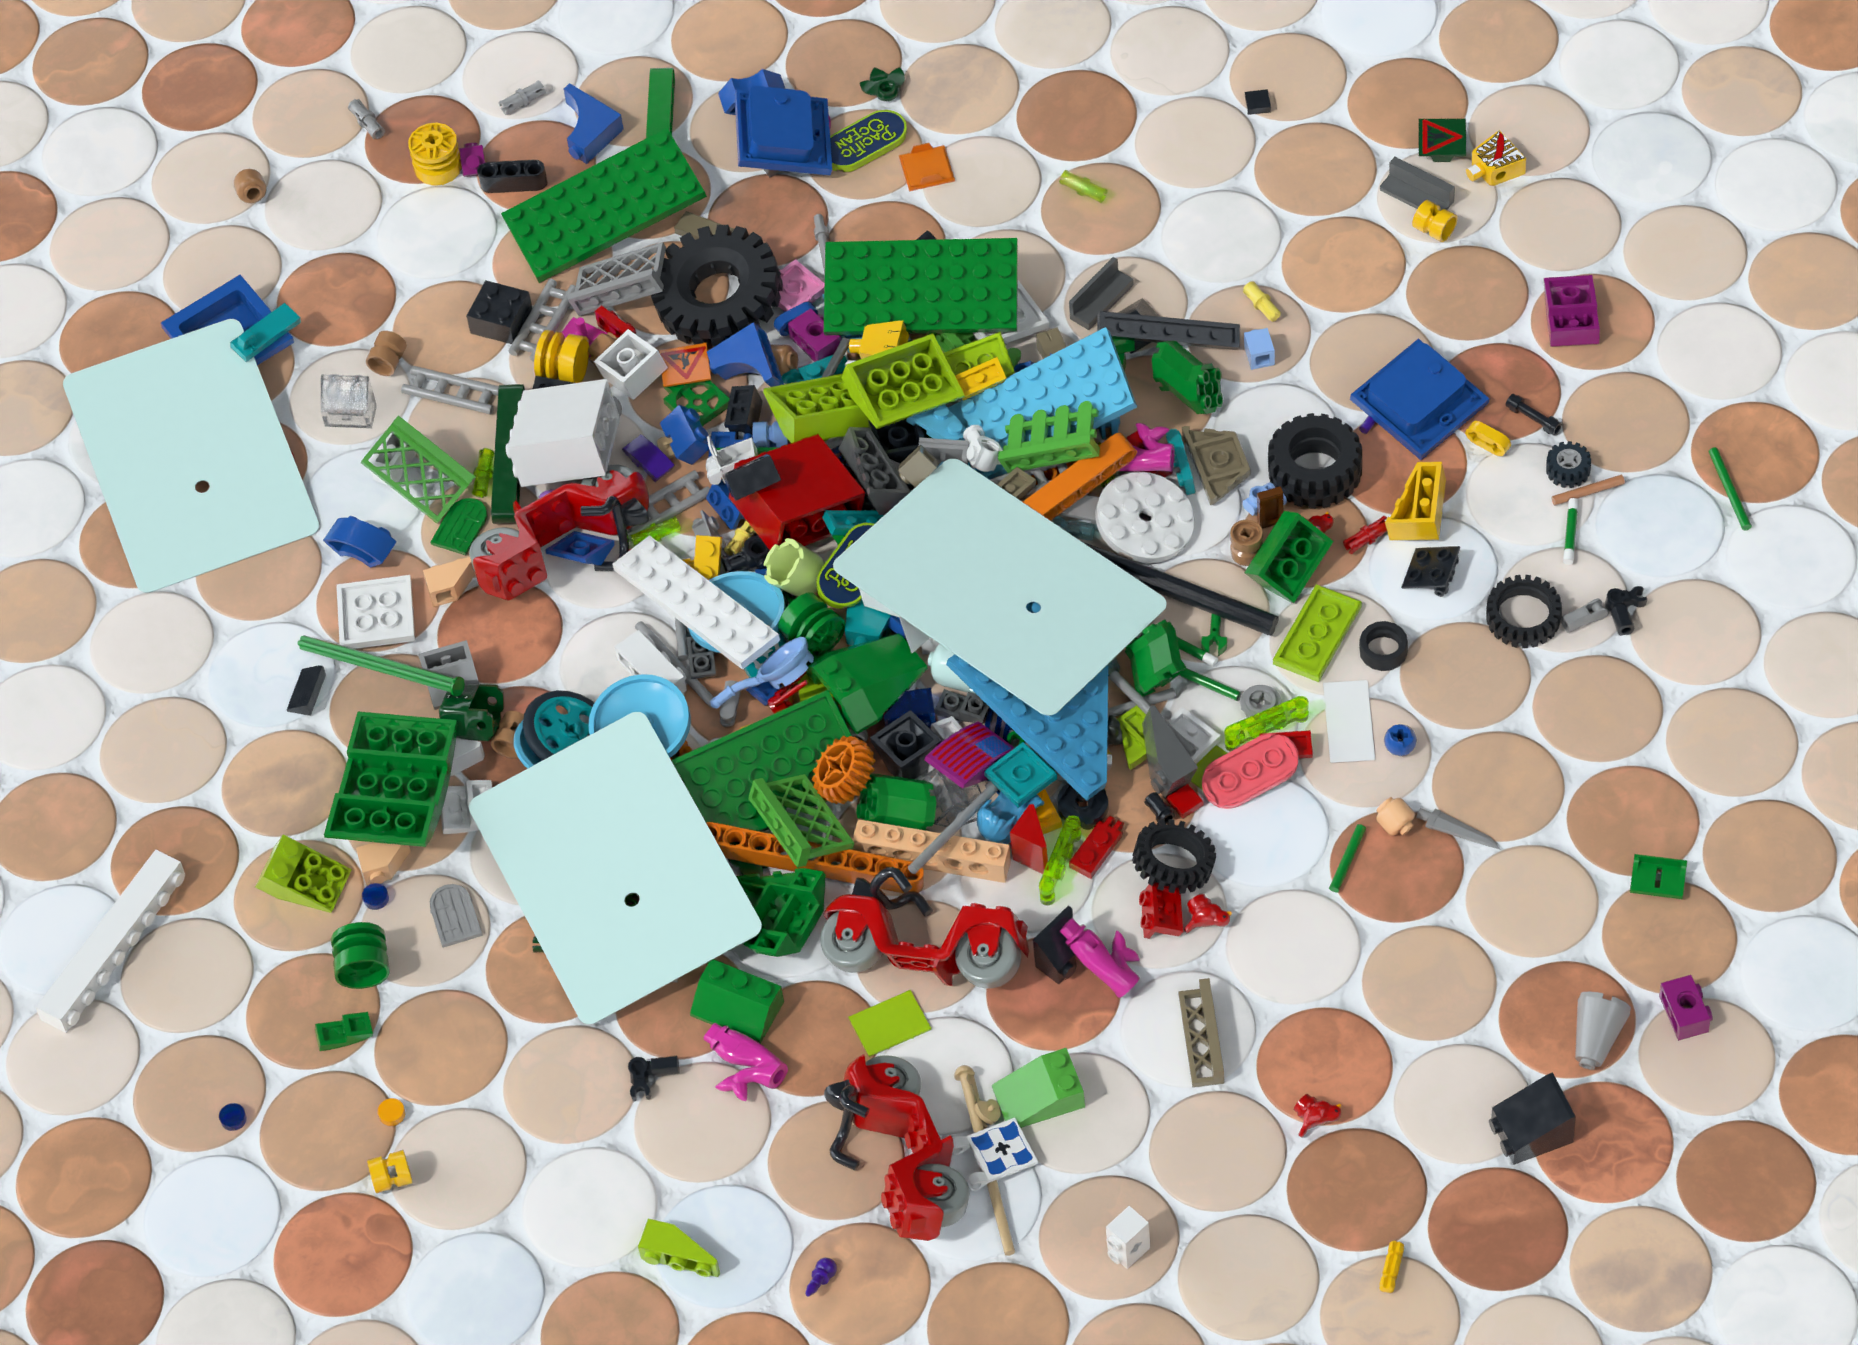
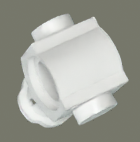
M972 425L966 428L963 438L965 441H969L967 459L971 467L983 472L994 471L996 465H1001L998 460L999 451L1003 450L999 443L986 437L980 425Z

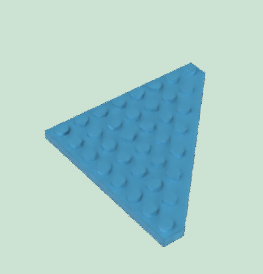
M1030 602L1026 605V609L1031 613H1037L1041 610V606L1036 602ZM954 654L948 658L946 665L1086 801L1105 788L1107 783L1108 665L1058 713L1047 716L1036 711Z

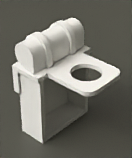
M707 436L708 446L712 454L706 460L707 478L711 484L717 485L721 482L722 474L733 470L735 463L757 456V447L752 437L716 450L711 437Z

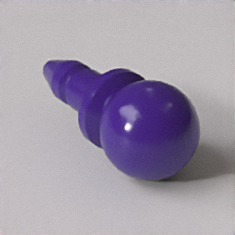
M825 1257L816 1263L815 1269L811 1273L812 1280L806 1288L805 1295L807 1297L816 1293L821 1285L827 1284L830 1278L836 1274L837 1265L834 1260Z

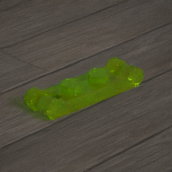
M1298 696L1227 726L1224 730L1226 750L1231 752L1240 747V744L1259 737L1261 733L1283 729L1295 721L1299 723L1307 721L1309 718L1308 699L1304 696Z
M1069 816L1065 820L1039 882L1040 902L1043 905L1049 906L1055 902L1054 890L1058 880L1062 881L1065 875L1066 860L1071 859L1075 848L1073 843L1081 839V821L1077 816Z

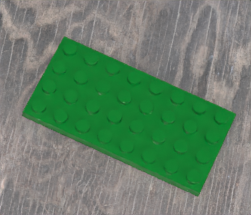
M665 128L502 212L501 215L537 281L541 283L707 196L668 128Z
M1017 238L825 242L824 335H863L864 328L867 325L893 321H903L909 334L1017 332Z
M826 690L671 761L705 822L762 832L769 829V827L748 799L753 780L763 778L768 783L805 774L814 786L815 782L812 778L815 773L812 770L817 767L816 760L821 758V752L827 750V744L833 745L835 739L840 740L842 736L849 737L851 734L829 690ZM802 784L791 787L806 792ZM777 790L772 791L774 795L783 797L785 794ZM791 795L787 796V799L801 803L802 801L800 798ZM808 801L804 803L807 806L817 807L816 804Z

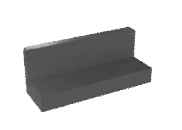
M1395 156L1389 162L1388 177L1380 185V191L1416 209L1425 200H1430L1439 205L1441 210H1448L1454 203L1455 186Z
M1112 257L1069 301L1070 319L1087 330H1090L1097 323V315L1100 311L1108 312L1134 285L1131 277L1118 270L1117 258Z

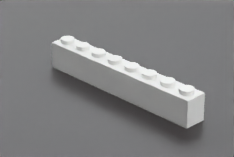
M158 850L153 852L35 1007L41 1021L65 1033L78 1022L80 1014L86 1006L93 1002L98 990L108 982L114 969L122 964L126 953L132 946L137 944L145 928L153 923L155 915L161 907L168 903L170 895L176 887L183 883L185 872L180 861Z

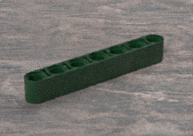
M524 384L499 385L491 501L493 524L516 523L513 502L517 501L520 504L521 485L519 479L515 478L513 474V462L506 454V444L510 440V430L513 429L514 416L518 412V402L521 401L523 391L525 390Z

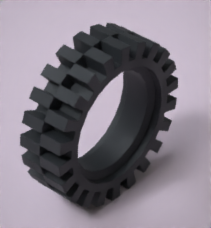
M1164 819L1158 820L1157 825L1153 821L1149 823L1148 827L1142 828L1135 844L1132 861L1133 864H1136V872L1141 871L1140 877L1143 880L1149 877L1148 884L1151 886L1157 882L1159 883L1158 889L1163 891L1164 886H1168L1169 892L1174 893L1175 889L1178 888L1180 894L1186 893L1187 888L1191 893L1196 890V887L1201 889L1204 883L1207 884L1215 864L1216 853L1214 852L1216 848L1214 845H1210L1212 840L1209 837L1204 838L1205 833L1202 830L1195 833L1196 826L1192 824L1189 828H1185L1184 821H1180L1179 825H1175V820L1169 819L1166 825ZM1159 844H1171L1182 847L1195 857L1197 864L1185 869L1168 866L1160 862L1153 855L1152 848Z

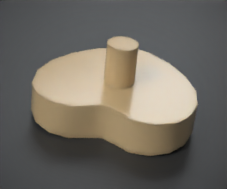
M661 437L657 440L658 448L669 459L674 458L675 454L670 446V443L673 442L672 438Z
M989 1099L986 1102L981 1100L974 1105L975 1112L985 1123L992 1125L999 1119L1001 1110L995 1100Z

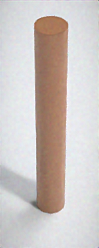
M1621 474L1551 497L1552 502L1556 506L1568 502L1570 498L1578 499L1625 484V480Z

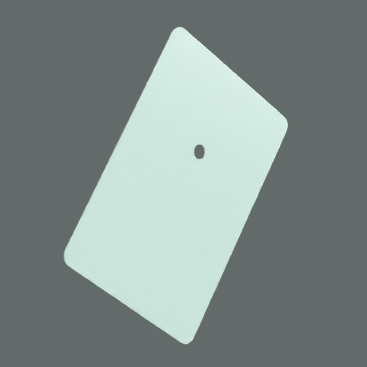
M227 319L71 373L63 381L65 393L138 589L142 592L150 593L315 534L319 528L315 511L255 358L253 357L245 362L230 348V342L244 332L241 323L235 319ZM200 481H207L210 485L208 491L204 493L197 492L195 486Z
M958 459L944 461L836 558L833 563V568L839 575L1036 711L1047 716L1058 713L1130 644L1142 630L1154 621L1165 610L1167 605L1165 598ZM1030 602H1036L1041 606V610L1037 613H1031L1026 609V605Z
M641 712L628 714L474 797L469 804V811L576 1014L580 1021L585 1024H595L750 940L761 931L762 923L648 718ZM636 893L639 895L640 900L636 906L629 907L625 904V898L628 894Z

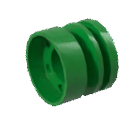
M813 592L804 593L794 599L784 610L779 619L778 630L789 641L798 637L806 638L808 650L815 658L822 653L830 652L839 643L845 631V620L831 608H828L827 604Z
M356 922L344 925L333 932L331 945L334 957V975L337 983L351 989H364L381 984L388 978L390 969L386 953V935L383 928L370 922Z

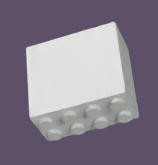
M607 379L523 391L521 401L518 402L517 415L514 416V426L510 430V440L506 444V454L508 458L512 459L513 474L515 478L519 479L521 487L606 475L620 421Z

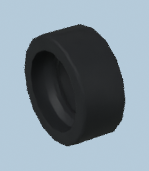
M1380 621L1368 625L1362 631L1359 639L1361 659L1367 666L1379 671H1389L1399 667L1405 661L1408 653L1407 634L1400 626L1388 621ZM1386 637L1396 641L1399 647L1391 654L1380 655L1369 649V643L1376 638Z

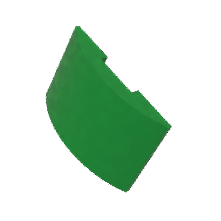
M358 711L347 748L348 760L339 793L334 795L324 838L426 847L437 827L447 794L455 751L457 720Z

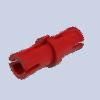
M1382 516L1368 526L1364 525L1360 528L1359 532L1343 540L1345 549L1349 550L1350 554H1353L1363 546L1376 542V538L1387 532L1385 525L1387 517Z

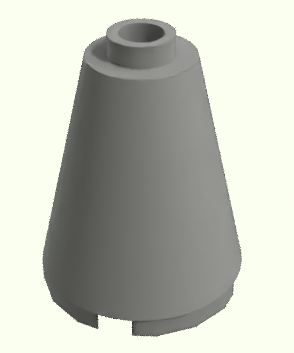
M1590 991L1582 992L1578 998L1575 1059L1580 1062L1579 1066L1594 1070L1595 1067H1600L1603 1064L1630 1016L1631 1006L1612 996L1610 1001L1603 998V993Z

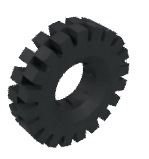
M717 225L714 235H712L709 226L697 229L699 239L695 240L689 232L680 237L683 247L680 248L672 243L665 250L667 258H664L660 280L664 284L663 291L652 294L651 298L665 329L671 335L676 334L677 339L686 344L691 339L694 345L707 343L711 339L712 345L715 347L725 341L726 336L730 335L731 337L753 322L761 328L758 319L768 323L774 315L772 307L778 308L781 300L779 291H783L782 279L773 252L767 242L763 243L762 237L754 232L749 235L746 228L736 226L731 233L729 225ZM728 273L738 277L739 287L728 299L713 304L700 302L696 299L695 291L698 285L709 276Z

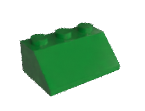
M1284 511L1244 573L1263 588L1291 603H1295L1334 541L1299 513Z
M713 959L708 963L699 979L690 1016L711 1025L717 1023L722 1027L728 1026L730 1029L745 1034L761 1044L784 1004L782 987Z

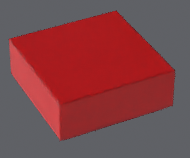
M1188 784L1167 797V802L1182 819L1204 806L1203 800Z

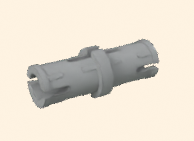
M538 80L524 89L519 88L515 91V94L499 101V106H503L501 110L506 115L522 105L524 107L529 105V101L546 94V91L541 89L544 86Z
M360 99L352 100L348 105V109L355 115L358 124L365 128L373 139L381 138L385 133V129L377 122L375 114L367 110Z

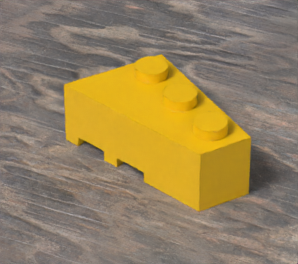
M1442 462L1416 463L1404 486L1405 490L1401 498L1397 499L1391 517H1388L1385 522L1389 540H1439L1446 485Z

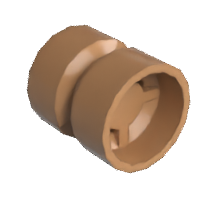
M379 332L374 342V347L371 348L366 358V365L370 370L379 375H393L399 359H401L407 347L406 341L394 332Z
M1240 520L1231 527V557L1239 565L1249 566L1263 544L1262 527L1253 520Z
M507 711L504 714L499 729L491 741L492 748L500 755L511 759H518L514 748V734L518 725L523 721L524 714L516 711Z

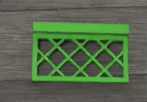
M399 415L360 462L437 524L475 478L472 473ZM390 433L399 439L400 448L387 449L386 438ZM383 443V449L377 450ZM405 451H415L419 454L420 463L406 464ZM401 452L402 465L389 466L387 453ZM384 453L385 466L376 467L368 461L373 454ZM434 466L438 470L439 478L425 480L424 467ZM420 467L422 480L408 481L407 468ZM403 469L404 482H394L390 478V470ZM452 481L460 487L455 494L445 495L443 482ZM439 483L441 495L427 496L426 484ZM422 484L424 497L414 498L410 494L409 485ZM451 498V500L446 504L445 499ZM428 500H442L443 509L438 516L429 509Z
M805 774L768 783L763 778L753 780L748 799L797 868L806 866L808 859L853 848V840ZM802 784L806 792L791 787ZM777 790L785 794L783 797L774 795L772 791ZM791 795L802 799V801L797 803L787 799V796ZM805 801L816 804L818 809L804 805ZM783 806L797 810L796 814L786 812ZM800 812L814 816L813 821L800 817ZM817 818L828 821L830 827L816 822ZM795 823L809 827L808 832L798 829ZM814 829L826 833V837L823 838L811 832ZM832 835L840 838L843 842L829 840V836ZM808 841L820 844L822 846L811 849V846L808 843Z

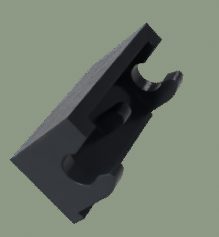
M755 385L732 386L724 426L730 432H736V439L739 437L738 432L753 435V422H759L763 401Z
M768 454L722 474L728 490L735 501L781 480L774 462Z

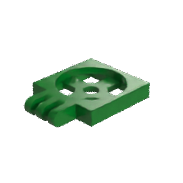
M710 380L664 387L669 395L663 398L664 404L673 411L677 407V400L683 396L688 400V404L684 407L692 408L696 412L703 414L700 415L699 419L702 427L728 408L729 397ZM697 385H704L708 389L702 394H695L692 391ZM716 396L718 402L712 409L708 406V401ZM695 400H701V405L696 406L693 404Z

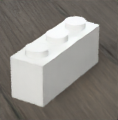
M638 630L615 646L617 660L632 676L641 674L659 676L672 682L682 694L687 691L685 673L680 667L675 668L671 664L668 655L664 651L660 652L649 636L645 637Z

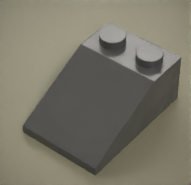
M1155 705L1149 708L1142 727L1151 785L1165 799L1186 784H1189L1198 767Z

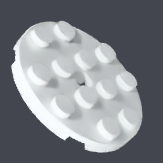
M1133 472L1115 478L1103 489L1095 510L1097 528L1109 547L1118 554L1122 552L1132 557L1133 561L1142 563H1158L1175 557L1185 548L1194 529V512L1185 493L1170 480L1153 473ZM1142 512L1152 518L1150 521H1144L1139 517V514Z

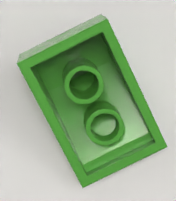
M1067 1048L1041 1055L992 1084V1089L1004 1120L1007 1121L1015 1118L1020 1128L1085 1108L1084 1091Z

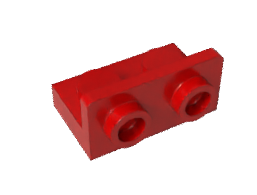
M1156 882L1153 886L1149 884L1139 896V904L1142 906L1140 925L1143 928L1144 938L1150 939L1155 932L1179 937L1183 933L1182 905L1179 889L1176 888L1174 893H1170L1168 886H1164L1162 891L1158 889L1159 883Z

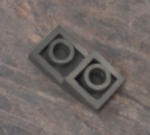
M686 637L691 679L716 676L714 651L702 647L692 637Z
M944 689L935 708V715L945 718L953 716L958 721L973 723L979 721L983 723L990 707L976 694L968 692L966 696Z

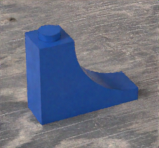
M569 83L564 88L566 104L577 113L578 121L573 132L567 138L568 151L574 159H579L588 164L624 130L622 117L615 110Z
M754 322L707 351L710 370L713 374H718L725 380L742 373H757L763 377L764 382L770 387L784 385L767 333Z

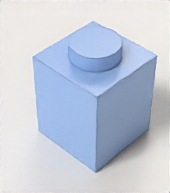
M1268 328L1245 332L1244 348L1251 370L1275 365V350Z

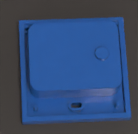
M754 86L750 91L736 89L735 114L738 167L831 175L832 157L828 98L810 97L807 92L802 90Z
M240 274L162 321L161 327L172 339L227 319H235L241 323L245 332L270 314L271 310ZM287 332L254 356L256 364L259 365L293 344L294 339L291 334Z
M1419 338L1350 396V400L1368 416L1372 417L1375 422L1420 460L1489 403L1490 399L1468 381L1459 370Z

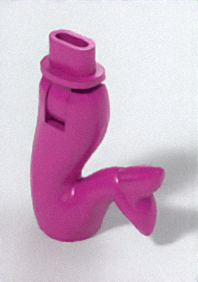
M1136 423L1138 434L1146 450L1133 446L1137 450L1135 458L1119 471H1173L1174 445L1158 443L1169 429L1166 427L1150 429L1143 423Z
M1071 918L1060 930L1067 938L1065 943L1070 946L1073 953L1090 971L1107 984L1118 998H1121L1140 980V977L1126 963L1139 961L1138 954L1126 947L1123 935L1116 931L1110 955L1101 939L1092 930L1085 929L1086 926L1084 924L1080 926Z
M714 1023L704 1035V1040L710 1044V1048L716 1051L717 1055L731 1064L749 1067L725 1078L715 1086L716 1089L724 1092L734 1091L738 1099L747 1101L748 1083L755 1082L774 1089L784 1080L788 1072L787 1065L766 1047L747 1035L732 1030L728 1026L722 1027L717 1023Z

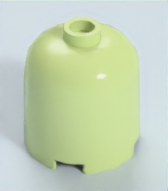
M785 539L786 542L780 546L775 544L768 552L764 561V566L767 567V575L764 577L768 583L797 597L804 593L813 592L816 594L818 592L816 580L819 571L825 564L824 560L818 554L793 539Z

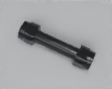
M1511 394L1506 401V406L1514 413H1523L1542 425L1543 431L1555 436L1560 431L1562 423L1553 416L1548 418L1525 404V399L1519 395Z

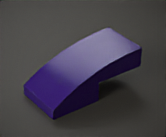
M641 434L622 448L630 460L637 467L641 466L654 482H657L675 466L657 446Z

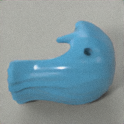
M1000 791V794L992 803V800H988L978 810V830L990 842L1009 844L1011 843L1010 831L1028 805L1034 804L1036 809L1045 803L1037 794L1017 808Z

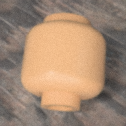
M1390 797L1376 810L1378 812L1377 822L1391 836L1398 833L1404 836L1414 827L1412 821L1415 813L1402 798L1393 799Z

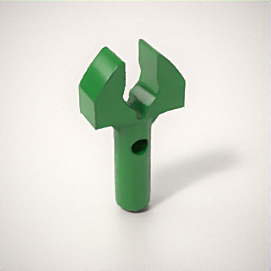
M1211 614L1210 635L1202 636L1201 648L1210 653V646L1213 645V642H1216L1218 656H1220L1227 649V637L1220 636L1221 617Z

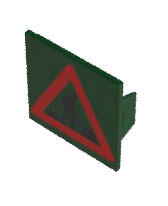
M1466 119L1418 120L1419 156H1431L1433 162H1451L1454 156H1466Z

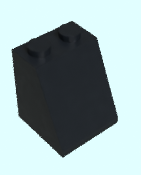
M1552 1072L1492 1107L1489 1125L1493 1134H1498L1501 1139L1500 1146L1505 1157L1509 1156L1513 1165L1573 1143L1576 1116Z

